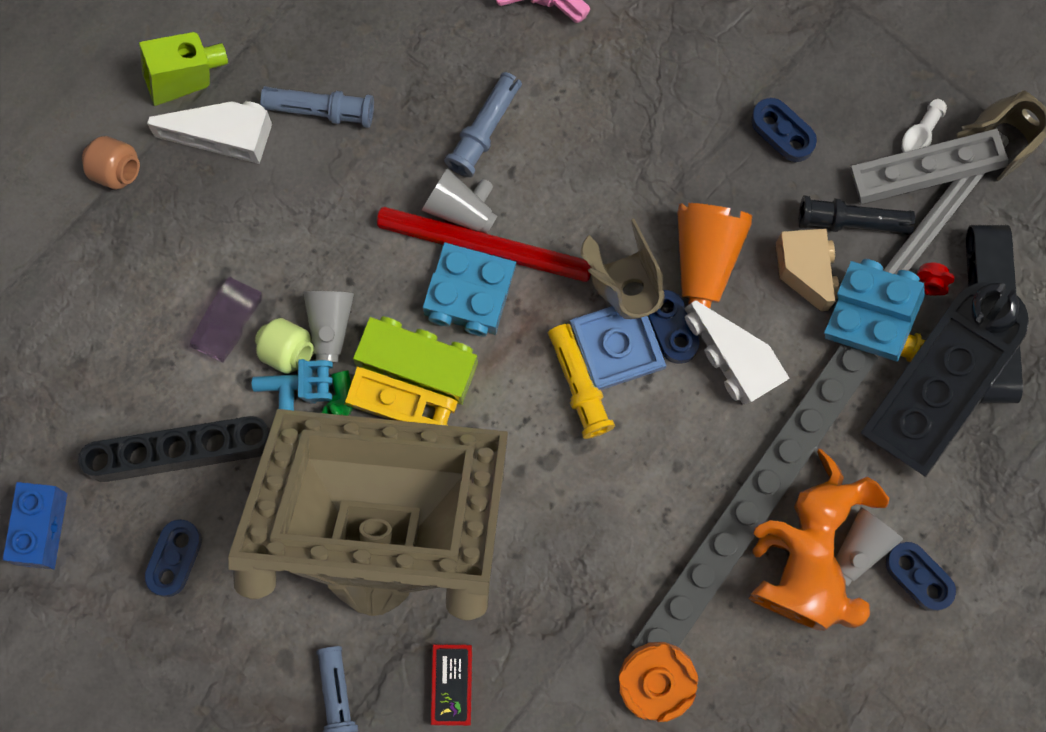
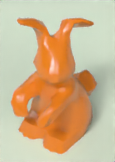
M818 449L819 458L830 478L828 482L799 493L794 508L799 517L800 529L794 528L785 522L772 520L754 528L753 534L760 538L753 549L755 557L763 556L771 547L784 549L790 552L782 573L780 584L773 585L762 581L748 599L759 606L815 630L825 631L834 624L857 628L864 625L870 616V603L860 597L855 599L847 598L846 581L840 565L834 556L835 531L846 520L852 506L860 504L871 508H886L889 504V497L879 483L869 477L851 484L842 485L844 476L838 465L822 449Z

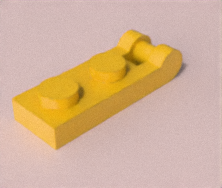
M357 366L344 405L389 420L447 425L450 413H455L458 401ZM426 404L436 408L433 419L422 416Z

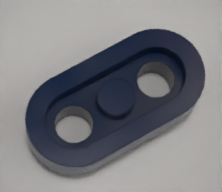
M766 98L755 106L751 117L752 126L776 151L792 162H801L811 156L817 143L816 134L784 102L776 98ZM767 116L772 117L775 120V124H767L763 118ZM798 141L802 148L794 149L790 142Z
M663 290L665 295L663 303L670 304L673 311L671 313H663L658 309L656 312L648 315V318L664 357L672 363H687L694 358L698 351L699 337L693 334L686 323L685 316L688 314L684 309L686 306L682 298L673 291ZM676 337L685 338L687 346L683 348L676 346L674 339Z
M182 519L171 521L163 528L145 572L147 587L159 596H174L181 592L186 585L202 543L199 529L191 522ZM182 534H187L189 538L188 544L185 547L179 548L176 545L177 538ZM166 571H172L174 574V579L170 584H163L161 579Z
M903 542L888 552L886 556L888 573L919 606L928 611H939L952 604L956 596V587L953 580L919 545L912 542ZM901 556L907 557L910 560L911 566L909 570H904L900 567L899 559ZM929 585L937 588L938 596L936 599L928 596L927 587Z

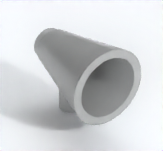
M448 168L421 210L468 229L481 231L486 234L498 217L484 203L493 189V185L489 181L481 179L472 192Z
M305 291L303 294L316 361L338 362L354 293Z
M860 507L836 556L847 586L852 581H856L903 540L899 534L862 507Z

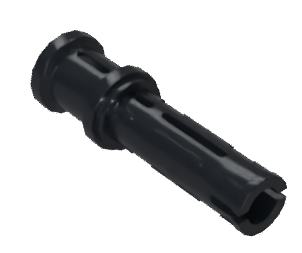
M803 195L799 207L798 222L799 228L806 229L809 225L829 227L830 231L838 232L843 227L912 234L914 227L910 226V223L915 224V212L911 210L902 211L846 205L845 201L836 198L832 202L811 200L810 196Z

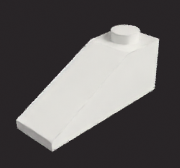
M231 101L151 116L147 122L156 138L260 164L272 126L267 110L261 105L245 101L243 104Z

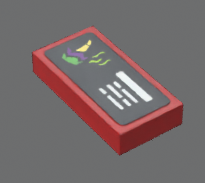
M433 645L431 725L471 726L472 645Z

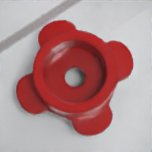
M935 262L925 263L917 271V276L920 278L919 282L924 283L926 295L941 296L948 294V285L954 282V275L949 273V269L945 265Z

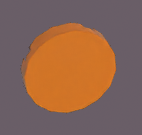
M649 642L635 648L624 659L619 672V690L626 707L637 717L645 720H657V722H668L682 716L693 704L696 697L697 672L691 658L679 647L666 642Z

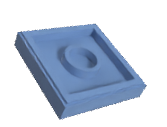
M611 306L570 320L572 332L594 387H597L599 390L666 368V363L648 316L637 319H624Z

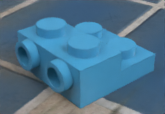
M444 242L435 273L433 272L423 305L424 315L429 317L428 320L440 326L449 327L451 323L465 326V331L473 335L485 337L487 333L496 335L515 272L516 262Z
M863 259L860 264L851 261L838 290V302L824 332L825 339L898 362L925 297L924 283L919 282L920 278L916 274L907 270H899L897 275L883 271V266L874 260Z

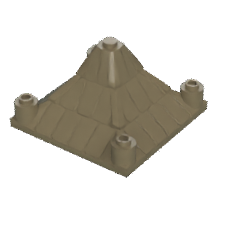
M277 409L228 556L229 570H233L234 589L238 594L249 599L263 598L272 593L276 588V571L286 570L290 573L327 584L328 588L340 600L358 613L377 616L383 615L399 606L411 592L440 587L446 588L445 604L447 611L451 615L461 620H473L481 617L488 608L490 576L501 488L504 480L508 431Z

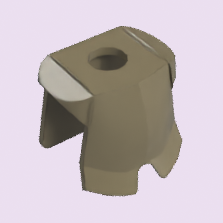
M1025 90L999 99L988 106L974 123L961 126L963 131L956 133L958 139L993 130L1001 123L1011 124L1023 133L1028 141V146L997 178L998 181L1017 169L1046 138V107ZM1026 109L1031 111L1038 118L1039 121L1033 119L1028 114Z
M634 218L631 219L638 252L615 262L603 264L599 245L590 235L586 237L581 247V256L590 264L588 271L592 275L594 288L624 319H637L656 312L662 307L665 297L663 274ZM631 282H638L644 286L642 292L634 296H628L622 290L625 285Z

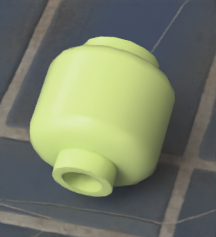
M283 318L274 319L267 325H263L255 337V343L257 344L256 353L259 360L286 374L298 370L299 359L310 361L313 355L314 346L311 343L309 332Z

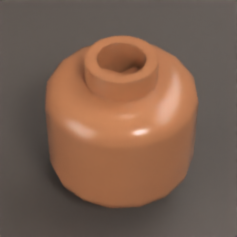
M108 136L98 137L84 149L82 154L83 170L87 178L111 189L124 188L132 183L139 173L140 162L134 147Z

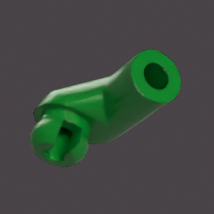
M349 370L331 374L335 395L323 407L321 413L349 416L353 411V407L344 405L352 383Z

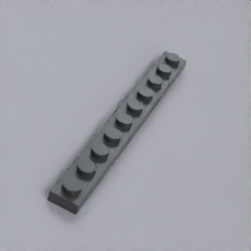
M844 344L839 346L630 645L632 648H638L649 642H666L679 647L755 537L753 534L754 528L767 520L877 361V356Z

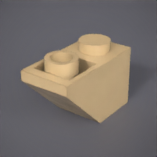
M827 229L781 232L776 241L780 279L817 309L828 311L835 302V299H838L839 280L837 276H832L831 263H834L835 247L832 240L828 241Z

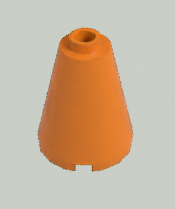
M682 203L679 204L677 215L682 297L689 298L688 305L698 301L710 309L711 302H720L752 225L751 214L741 211L740 218L730 216V208L699 203H688V207H686Z

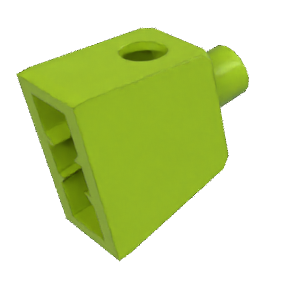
M196 32L139 42L142 75L154 106L207 88L210 85L209 69L228 64L223 44L218 43L203 48L200 37Z

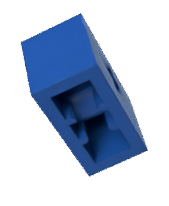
M16 482L3 561L16 566L55 570L68 493L56 486Z

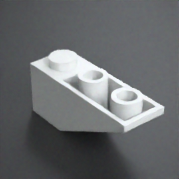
M694 301L684 308L688 314L685 316L688 327L694 335L700 334L707 345L704 351L708 360L715 368L720 367L727 378L724 381L725 387L735 401L740 400L742 405L750 403L790 379L768 344L698 301Z

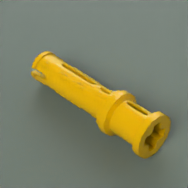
M562 324L548 331V336L555 348L559 363L572 393L570 405L572 409L577 410L584 430L581 432L583 438H594L609 432L615 427L614 421L608 419L601 401L604 397L603 393L597 387H594L586 364L574 338L571 325Z

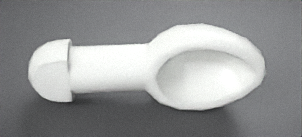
M933 100L928 105V111L921 122L907 130L902 139L901 149L903 153L930 146L932 130L940 117H944L947 110V105L943 100Z

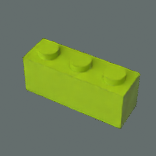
M382 316L380 320L372 317L369 318L353 358L356 367L358 366L457 400L458 404L463 405L478 365V357L472 353L473 349L459 342H452L451 345L439 342L435 334L426 330L416 329L415 333L401 328L402 324L389 317Z

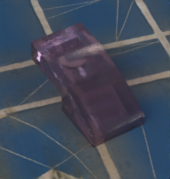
M229 277L202 318L190 341V347L224 363L242 337L244 325L261 303L262 292Z

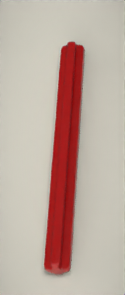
M381 207L377 216V226L381 229L444 245V242L512 260L518 265L587 282L591 276V273L588 271L590 264L582 258L387 207Z

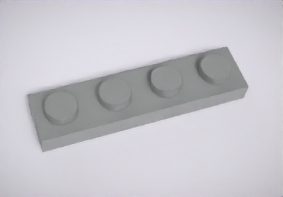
M993 129L851 166V174L860 203L864 204L1005 168L1008 166L1009 159L998 129Z

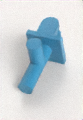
M299 359L298 375L253 377L252 389L254 392L279 391L278 409L294 410V390H298V398L310 404L331 401L332 394L328 392L333 378L329 377V369L333 368V362Z

